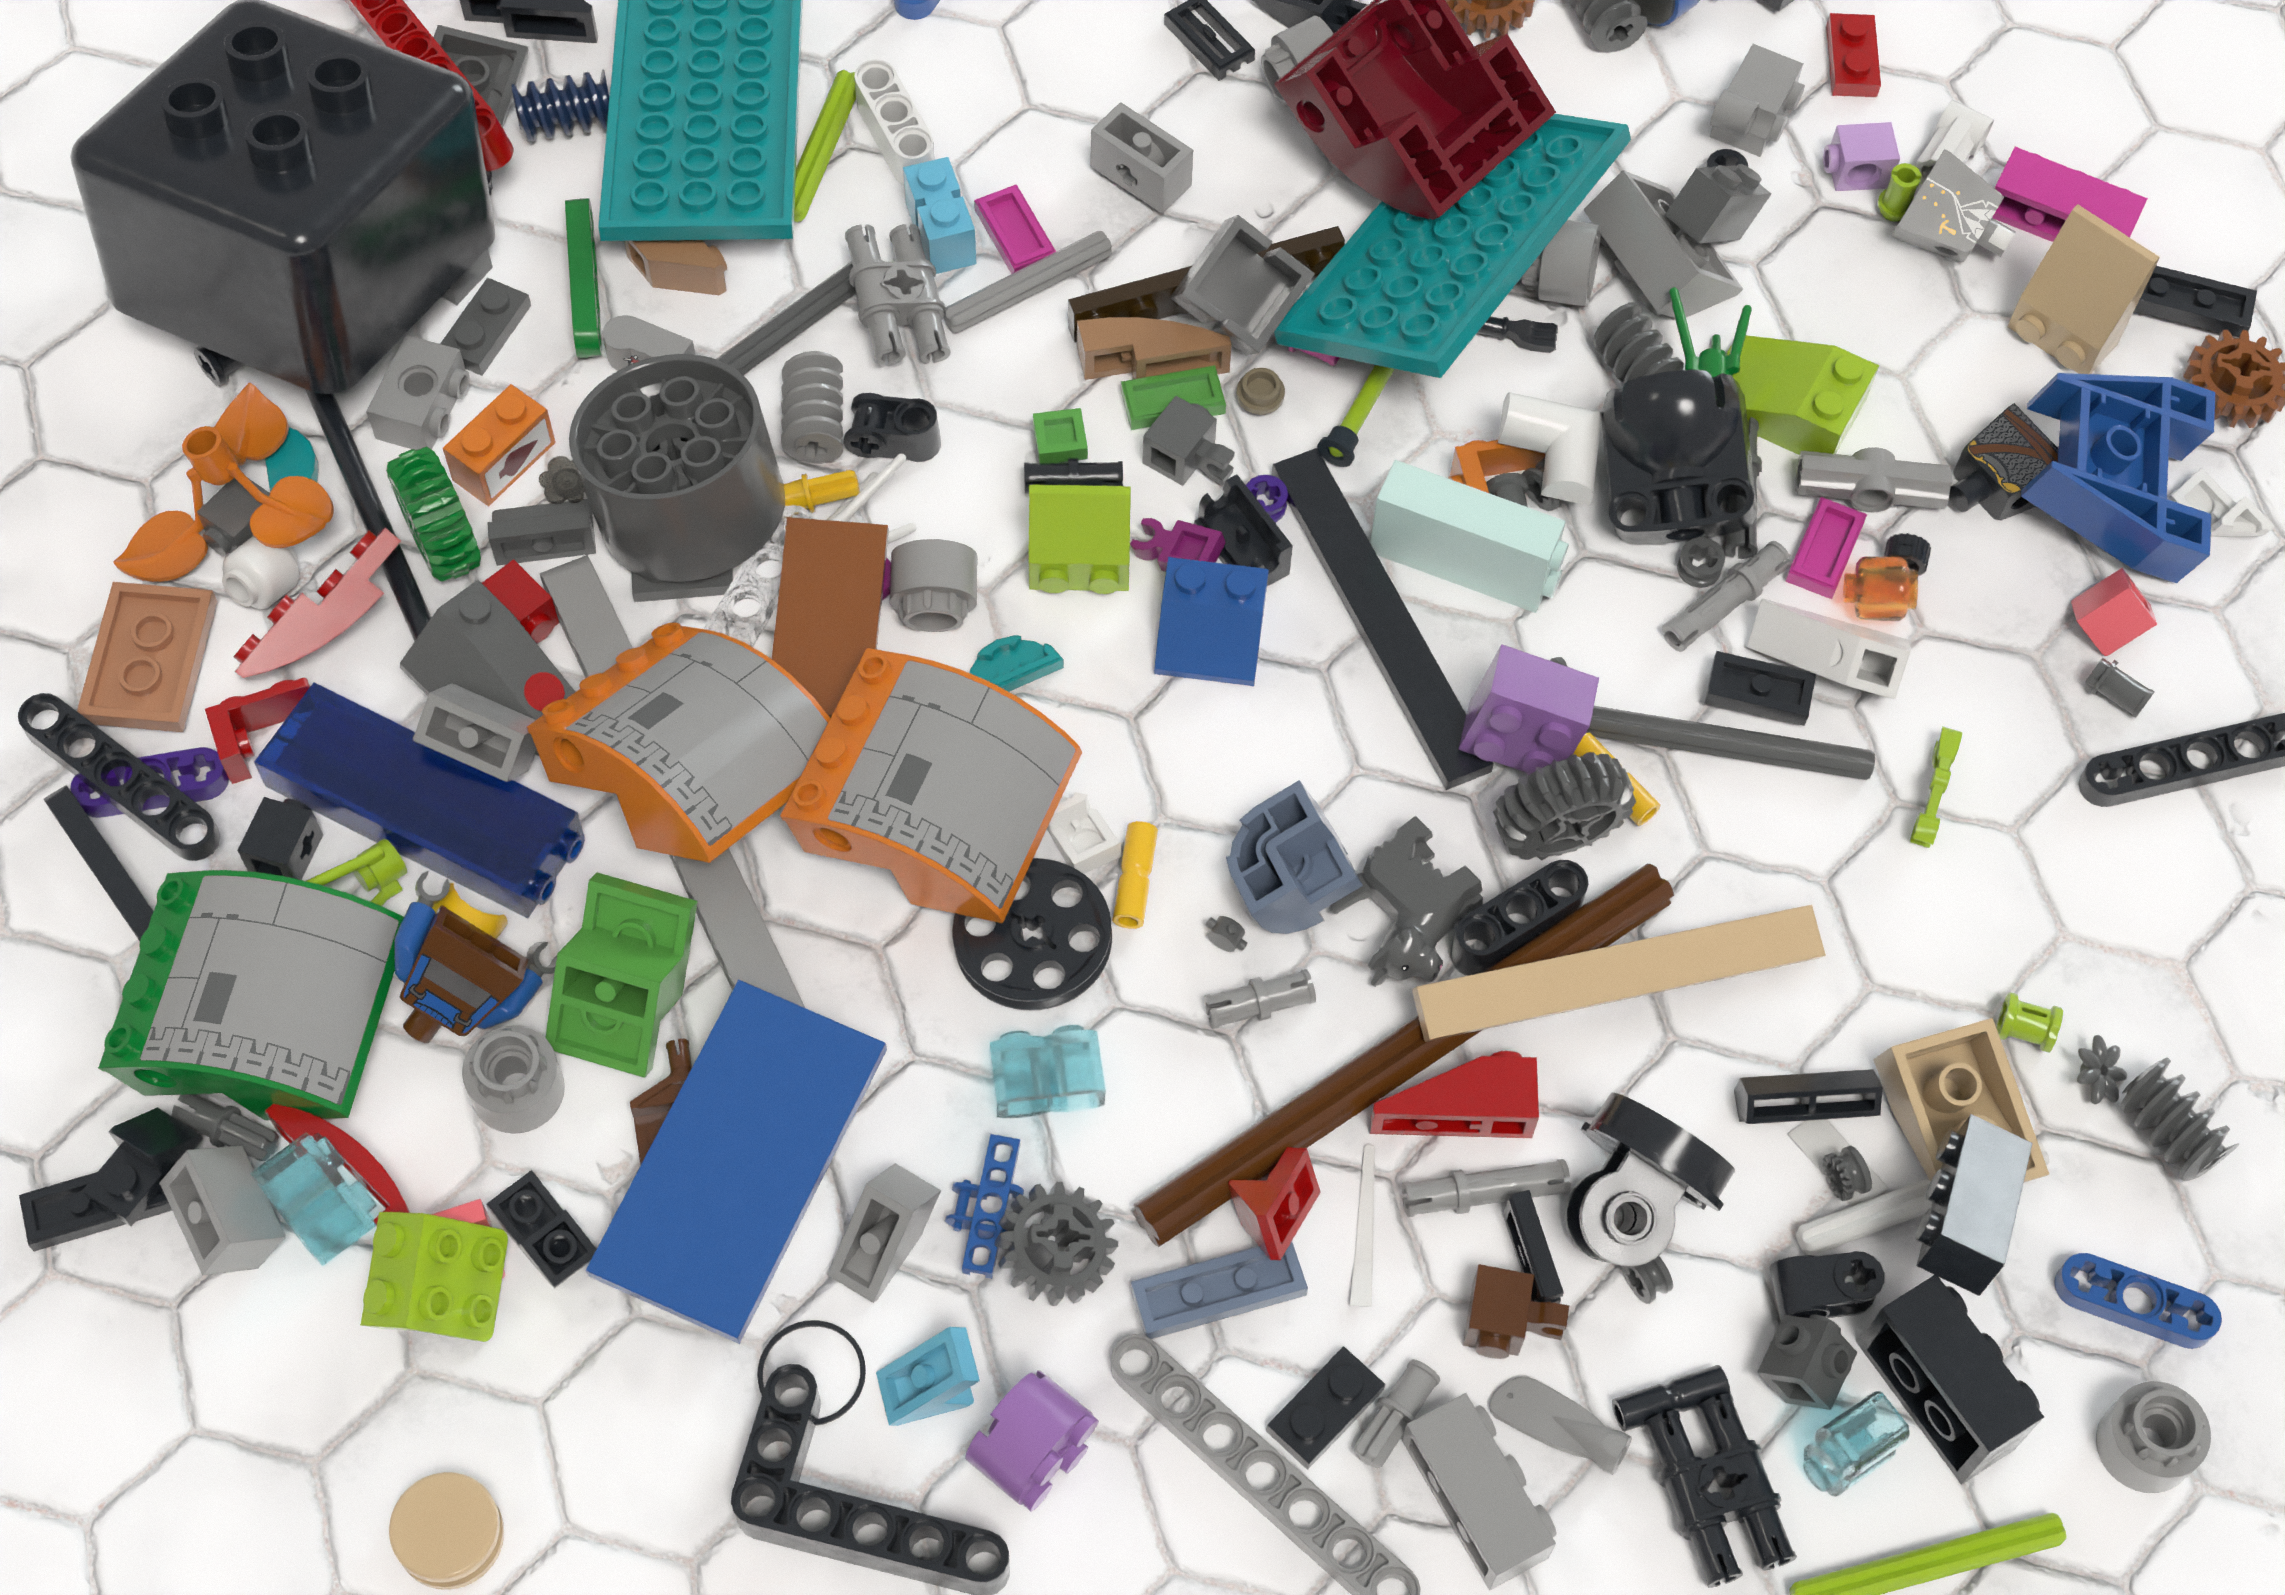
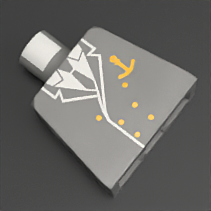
M1944 149L1891 236L1955 261L1964 262L1976 243L2001 257L2016 231L1992 218L2004 199L2002 194L1955 155Z

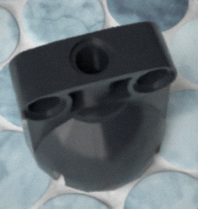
M1704 370L1667 371L1632 379L1625 383L1623 390L1614 388L1607 392L1601 421L1609 493L1608 514L1617 536L1622 541L1628 544L1642 545L1689 541L1698 537L1713 538L1745 530L1753 524L1757 517L1758 507L1755 496L1745 395L1739 383L1731 375L1722 373L1712 378ZM1740 495L1747 500L1744 508L1740 511L1727 513L1720 508L1721 503L1728 496ZM1640 508L1646 511L1645 518L1637 525L1626 526L1621 523L1623 514L1629 509Z

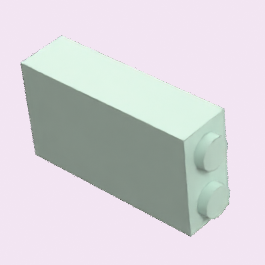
M1394 460L1377 497L1370 541L1378 556L1534 613L1537 612L1543 596L1553 598L1562 575L1561 566L1569 547V543L1561 541L1566 523L1565 520L1398 460Z

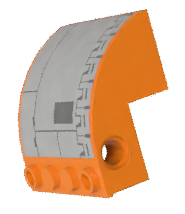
M673 622L654 629L651 633L652 638L640 647L628 649L620 653L616 657V664L605 672L591 675L582 680L579 684L580 689L567 699L557 700L545 706L542 710L543 715L528 725L527 729L533 738L550 782L617 795L636 848L710 863L788 802L830 717L816 699L790 673L767 655L747 643L723 633L681 626L680 623Z
M866 648L780 817L787 823L801 848L806 853L890 869L912 905L1003 923L1083 752L1080 746L1062 728L1042 712L1016 695L985 679L933 660Z

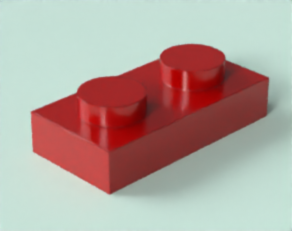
M1830 13L1826 30L1832 96L1877 97L1881 87L1875 15Z

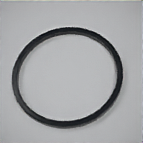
M810 1320L798 1322L784 1328L769 1341L759 1360L757 1378L761 1395H763L765 1388L763 1370L766 1358L773 1346L792 1331L805 1327H822L833 1330L846 1338L855 1349L859 1358V1383L849 1402L836 1413L817 1419L816 1426L840 1418L853 1407L860 1397L865 1384L866 1365L860 1346L847 1331L829 1322Z

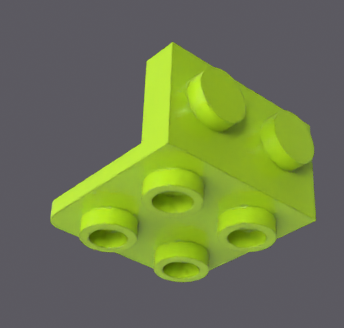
M379 1212L377 1228L373 1237V1252L368 1282L363 1296L364 1306L360 1326L377 1329L419 1331L480 1342L489 1341L494 1333L508 1244L507 1233L498 1228L426 1213Z

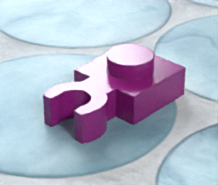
M1143 518L1141 525L1145 534L1154 537L1148 542L1132 539L1130 545L1134 555L1139 559L1154 560L1158 558L1157 562L1161 571L1166 572L1168 557L1216 563L1226 542L1221 531L1177 520L1172 531L1165 530L1158 520Z

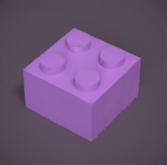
M1501 644L1469 702L1459 750L1476 755L1485 761H1494L1523 771L1528 775L1535 772L1536 767L1543 768L1550 765L1553 760L1558 762L1567 759L1574 753L1590 727L1599 677Z

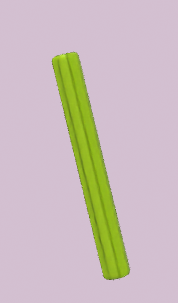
M2051 1512L1800 1580L1789 1588L1790 1595H1881L2060 1546L2067 1539L2066 1530L2059 1515Z

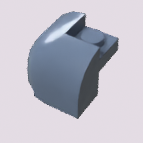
M1300 780L1258 804L1239 820L1242 826L1232 842L1230 856H1226L1229 872L1251 916L1262 928L1269 932L1289 934L1315 926L1325 921L1320 911L1363 886L1340 838L1318 803Z

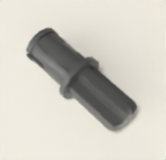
M198 1094L180 1095L177 1100L189 1105V1107L196 1111L191 1113L176 1105L172 1109V1117L189 1128L209 1137L210 1143L215 1147L243 1145L246 1154L258 1161H266L277 1151L279 1136L276 1131L242 1116L241 1110L236 1106L229 1105L223 1107Z

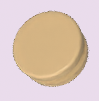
M442 1472L420 1479L401 1495L391 1514L389 1539L395 1556L407 1573L417 1582L434 1589H458L477 1581L494 1565L503 1546L504 1522L491 1494L481 1483L464 1474Z

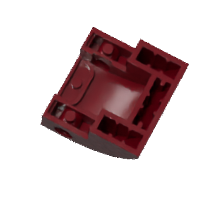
M1373 0L1274 83L1312 141L1351 181L1373 197L1393 208L1417 217L1432 220L1439 218L1556 113L1509 35L1506 33L1473 46L1445 0Z

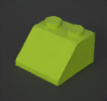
M1029 485V590H1043L1047 593L1085 590L1098 594L1129 591L1131 486Z

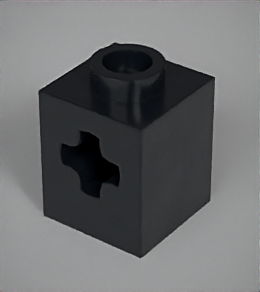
M263 797L237 851L248 871L302 880L323 837V833L312 809L306 804L294 799H284L281 802Z

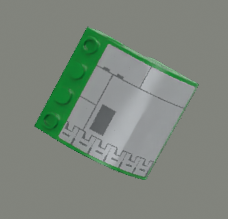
M235 870L167 873L165 881L158 889L157 903L148 929L141 937L140 951L131 977L124 985L122 991L123 999L115 1022L105 1038V1050L98 1069L107 1072L144 1096L222 1093L265 1121L270 1120L265 1110L272 1104L299 1109L322 1119L349 1118L394 975L395 936L404 917L352 894L286 876Z

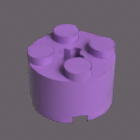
M1037 1370L1036 1375L1031 1372L1022 1378L999 1402L990 1414L994 1418L988 1430L990 1435L987 1437L979 1430L966 1452L965 1459L1016 1503L1023 1505L1032 1512L1044 1501L1051 1491L1053 1484L1049 1481L1056 1472L1062 1469L1066 1474L1070 1473L1084 1457L1089 1448L1084 1442L1093 1433L1099 1420L1093 1416L1089 1409L1041 1370Z

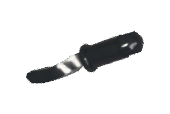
M1490 316L1477 333L1499 337V340H1504L1505 337L1513 339L1521 348L1535 352L1551 353L1556 350L1558 325L1526 319L1512 321L1508 317L1497 318Z

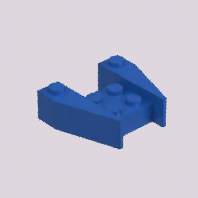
M2057 373L2027 403V410L2060 420L2058 463L2054 461L2049 463L2021 490V497L2130 568L2177 584L2210 556L2211 514L2167 499L2168 459L2170 457L2182 461L2214 433L2215 392L2173 377Z

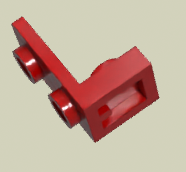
M307 678L280 681L268 689L246 696L229 697L218 705L205 708L219 759L231 784L252 778L247 758L254 757L255 752L248 733L315 712L319 709Z

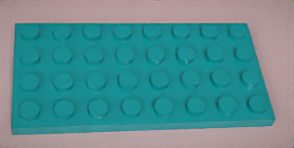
M618 0L598 224L600 241L793 239L803 0Z
M1554 114L1445 213L1433 220L1414 216L1381 201L1288 311L1274 331L1277 344L1442 378L1631 141L1628 124Z

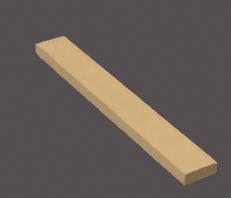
M1807 905L1421 985L1413 988L1412 993L1424 1042L1815 960L1826 956L1813 906Z

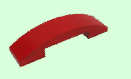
M272 1104L265 1110L276 1131L311 1167L330 1153L385 1208L383 1212L411 1213L396 1184L384 1167L366 1148L342 1129L313 1114L288 1106ZM378 1216L373 1220L376 1227L378 1222Z

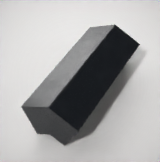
M1874 1069L1739 1078L1734 1089L1739 1122H1745L1746 1124L1881 1116L1883 1086ZM1862 1094L1863 1100L1816 1103L1817 1096ZM1801 1098L1802 1103L1754 1107V1100Z

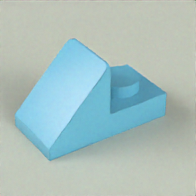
M948 1327L876 1372L889 1426H898L966 1408L974 1403L971 1386L980 1381L966 1327Z

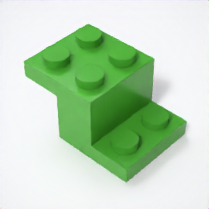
M598 872L589 879L582 928L557 953L545 1036L555 1052L643 1078L653 1069L660 1021L683 995L698 901Z

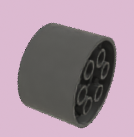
M671 354L641 360L618 370L599 383L586 396L574 415L569 433V448L573 462L606 548L617 562L630 571L643 577L660 581L683 582L705 579L726 572L748 560L768 542L777 529L785 508L783 480L757 394L748 379L734 367L714 358L693 354Z

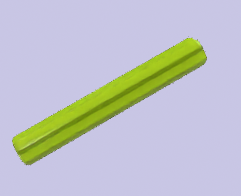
M841 70L836 74L796 167L794 221L797 223L803 221L808 213L856 100L855 72L850 73L846 70Z

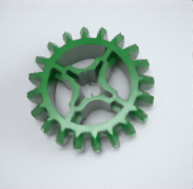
M427 446L417 450L411 449L399 454V457L387 462V477L409 531L429 571H431L434 578L442 582L469 574L470 570L480 566L481 552L477 546L476 538L467 519L466 512L461 505L459 496L435 451Z

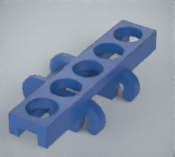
M990 1134L980 1185L971 1184L970 1180H963V1182H956L952 1185V1191L958 1194L955 1213L946 1215L945 1223L952 1226L954 1231L959 1232L961 1229L970 1230L962 1265V1274L970 1275V1272L983 1274L985 1278L993 1279L999 1250L995 1246V1240L1000 1233L1007 1232L998 1223L1006 1212L1009 1194H1012L1014 1199L1019 1194H1024L1022 1187L1013 1184L1020 1150V1139ZM998 1145H1007L1011 1148L1008 1161L999 1162L994 1159ZM994 1170L1003 1171L1006 1174L1005 1182L990 1180L991 1172ZM988 1196L998 1197L1002 1202V1207L998 1212L987 1213L981 1208L982 1200H987ZM970 1197L977 1198L973 1217L966 1216ZM989 1221L994 1225L983 1224L981 1222ZM978 1247H983L990 1251L988 1263L985 1265L973 1263L974 1252Z

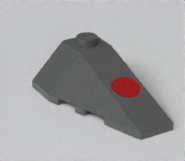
M479 580L472 583L436 610L400 662V669L427 696L430 692L453 683L535 720L543 715L542 710L545 706L557 700L567 699L576 692L516 617Z

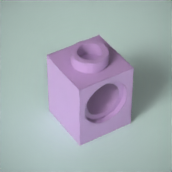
M1892 122L1837 125L1831 144L1825 146L1823 153L1824 169L1826 173L1832 174L1835 191L1887 189L1891 179V172L1900 162Z

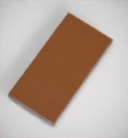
M787 517L772 660L790 673L816 699L831 718L866 648L877 650L889 528L888 525Z

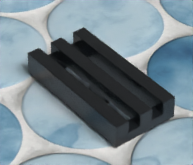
M1187 0L1164 13V25L1218 81L1226 77L1227 70L1230 69L1234 73L1241 69V62L1245 61L1249 64L1255 60L1256 50L1207 0ZM1195 10L1235 52L1231 53L1216 38V33L1207 24H1203L1191 11Z
M1530 1190L1511 1194L1503 1218L1521 1272L1534 1274L1531 1301L1560 1303V1297H1563L1564 1291Z

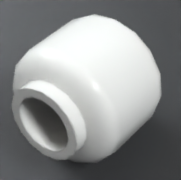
M253 535L224 559L222 567L223 587L227 594L239 605L266 609L298 584L300 572L297 564V554L292 546L286 548L267 547L261 544Z

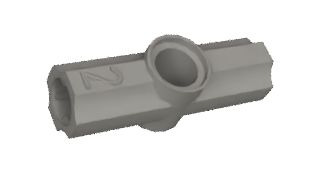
M1879 447L1860 449L1852 456L1801 451L1795 477V491H1797V495L1851 500L1854 508L1864 512L1885 511L1894 504L1945 509L1949 501L1952 469L1949 468V465L1895 460L1892 452Z

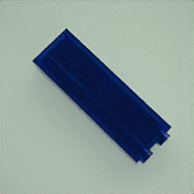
M313 682L254 761L265 787L289 799L306 804L313 811L376 843L384 838L387 839L400 855L527 919L538 904L543 905L549 900L556 886V877L566 863H572L577 859L584 845L585 837L578 812L514 780L505 782L413 741L414 731Z

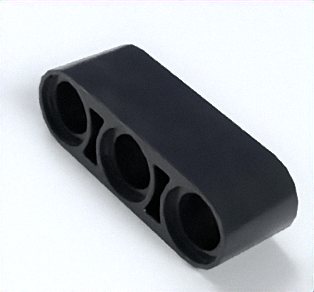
M1556 860L1465 915L1458 923L1451 948V961L1454 967L1460 973L1467 976L1482 973L1582 907L1589 885L1588 876L1584 868L1570 860ZM1561 887L1568 890L1572 896L1561 897L1552 892L1551 889ZM1519 913L1525 915L1531 922L1518 923L1513 921L1508 915ZM1480 940L1488 948L1476 950L1467 945L1466 941Z

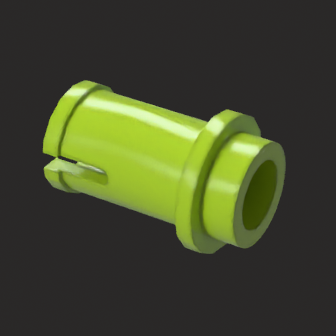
M1901 163L1893 168L1888 187L1881 192L1878 198V208L1882 216L1889 221H1901L1912 203L1916 189L1920 184L1921 172L1917 167L1909 163Z

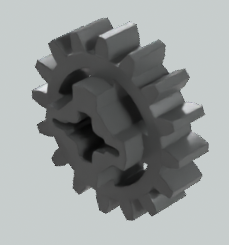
M1057 1181L1047 1195L1041 1184H1037L1029 1192V1199L1019 1194L1010 1205L1013 1212L1006 1211L998 1223L1007 1232L1000 1233L995 1240V1246L1008 1250V1253L1001 1259L998 1265L1000 1269L1012 1267L1015 1269L1017 1274L1013 1277L1010 1285L1015 1288L1024 1282L1029 1284L1031 1287L1028 1299L1032 1301L1043 1291L1048 1293L1051 1306H1057L1065 1293H1067L1068 1298L1073 1304L1077 1303L1085 1296V1289L1094 1293L1103 1283L1100 1275H1107L1114 1268L1115 1263L1106 1255L1112 1254L1117 1249L1118 1241L1106 1238L1105 1233L1115 1224L1114 1220H1100L1096 1214L1103 1203L1097 1200L1090 1205L1083 1202L1085 1189L1080 1186L1069 1196L1065 1195L1063 1182ZM1044 1211L1041 1224H1032L1030 1228H1024L1026 1221L1031 1216ZM1050 1236H1054L1055 1241L1048 1240V1238ZM1058 1246L1065 1247V1250L1063 1252L1058 1251ZM1083 1259H1089L1083 1271L1070 1276L1073 1262L1081 1263Z

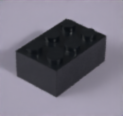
M1933 1275L1882 1307L1858 1342V1346L1962 1485L2013 1452L2045 1416L2039 1410L2040 1404L2033 1390L2025 1382L2017 1381L2004 1364L2002 1351L1996 1341L1987 1333H1981L1967 1315V1306L1961 1295L1953 1287L1945 1286L1938 1276Z

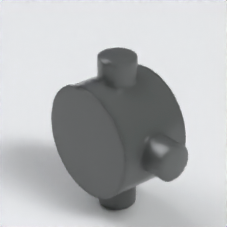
M1219 916L1217 920L1210 917L1207 920L1205 926L1210 928L1207 936L1215 946L1227 952H1234L1236 948L1241 951L1245 949L1248 942L1242 939L1245 935V930L1238 922L1226 916Z

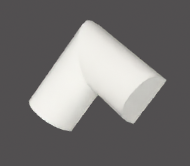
M1508 392L1503 401L1498 443L1546 453L1541 489L1542 496L1584 505L1591 503L1602 412Z

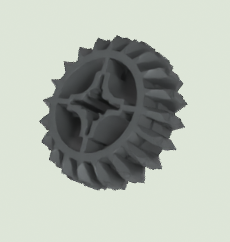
M1588 752L1581 757L1571 754L1565 760L1558 762L1553 760L1550 765L1543 768L1536 767V771L1530 775L1520 776L1516 785L1508 786L1504 790V795L1500 796L1495 802L1497 807L1493 811L1496 819L1495 826L1511 855L1519 856L1523 860H1530L1537 856L1542 861L1548 856H1560L1564 853L1577 851L1584 846H1592L1594 841L1608 837L1612 829L1620 828L1624 823V819L1633 813L1632 807L1636 803L1633 795L1634 788L1625 768L1621 767L1618 759L1611 758L1609 754L1596 755L1594 752Z

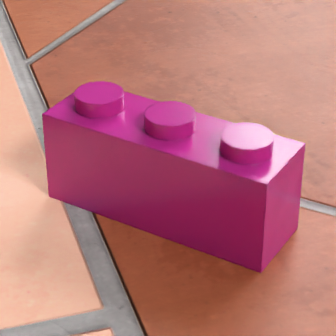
M2015 146L1995 186V189L2002 194L2004 199L1992 218L2053 242L2069 214L2078 204L2123 234L2131 237L2148 198Z

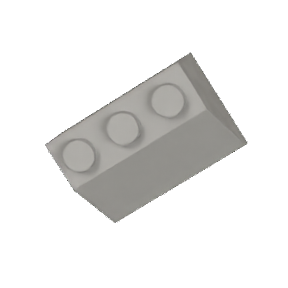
M1622 170L1583 210L1593 224H1600V243L1612 249L1618 257L1615 261L1618 270L1627 279L1636 282L1643 293L1639 297L1644 306L1656 316L1663 314L1675 318L1669 290L1675 287L1679 291L1687 318L1737 296L1743 290V287L1710 243L1699 244L1665 216V213L1676 199L1672 191L1668 187Z

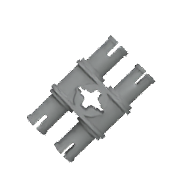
M862 224L849 228L844 235L853 264L849 274V281L855 287L860 307L858 318L864 327L869 328L875 352V361L884 365L886 362L884 354H886L888 364H894L906 356L898 326L904 325L914 327L922 362H930L929 353L932 354L933 363L948 358L951 350L948 346L942 324L946 307L943 301L940 300L934 279L936 268L925 258L918 226L910 224V235L908 234L906 224L896 226L890 231L889 237L895 252L896 262L881 260L875 237L876 232L873 226L865 225V236Z

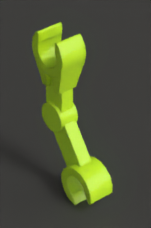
M1945 726L1941 728L1939 741L1936 740L1932 754L1934 772L1929 784L1931 791L1924 813L1919 812L1916 818L1910 843L1927 848L1934 844L1940 825V818L1936 817L1942 794L1945 793L1950 780L1951 771L1949 770L1959 750L1963 735L1961 731Z

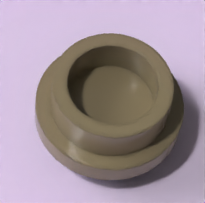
M1254 368L1248 371L1238 382L1236 396L1239 404L1246 411L1265 415L1276 411L1282 405L1285 397V387L1274 371L1268 368Z

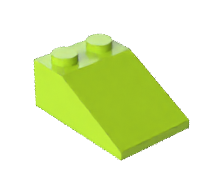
M1746 335L1740 356V371L1733 374V378L1739 383L1745 395L1748 427L1751 417L1759 423L1758 437L1800 455L1801 451L1837 454L1867 400L1880 365L1835 345ZM1732 345L1730 346V348H1729V350H1728V352H1727L1728 355L1730 354V350H1731Z

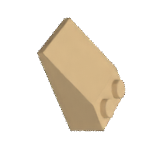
M2077 204L2069 214L2019 298L2007 327L2016 332L2023 340L2033 343L2057 359L2066 368L2072 369L2078 374H2092L2118 345L2160 257Z
M1993 1018L1892 1046L1873 1059L1891 1111L1930 1182L1942 1166V1162L1936 1160L1937 1150L1942 1139L1950 1129L1958 1132L1970 1114L2033 1143L2024 1182L2049 1175Z

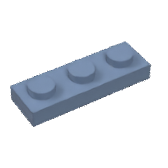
M1292 1241L1281 1260H1270L1261 1248L1257 1246L1131 1281V1292L1144 1335L1154 1339L1307 1296L1308 1286Z

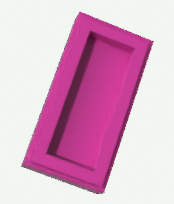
M1017 184L974 200L975 212L1011 274L1056 252Z
M1821 497L1785 582L1832 599L1868 514Z

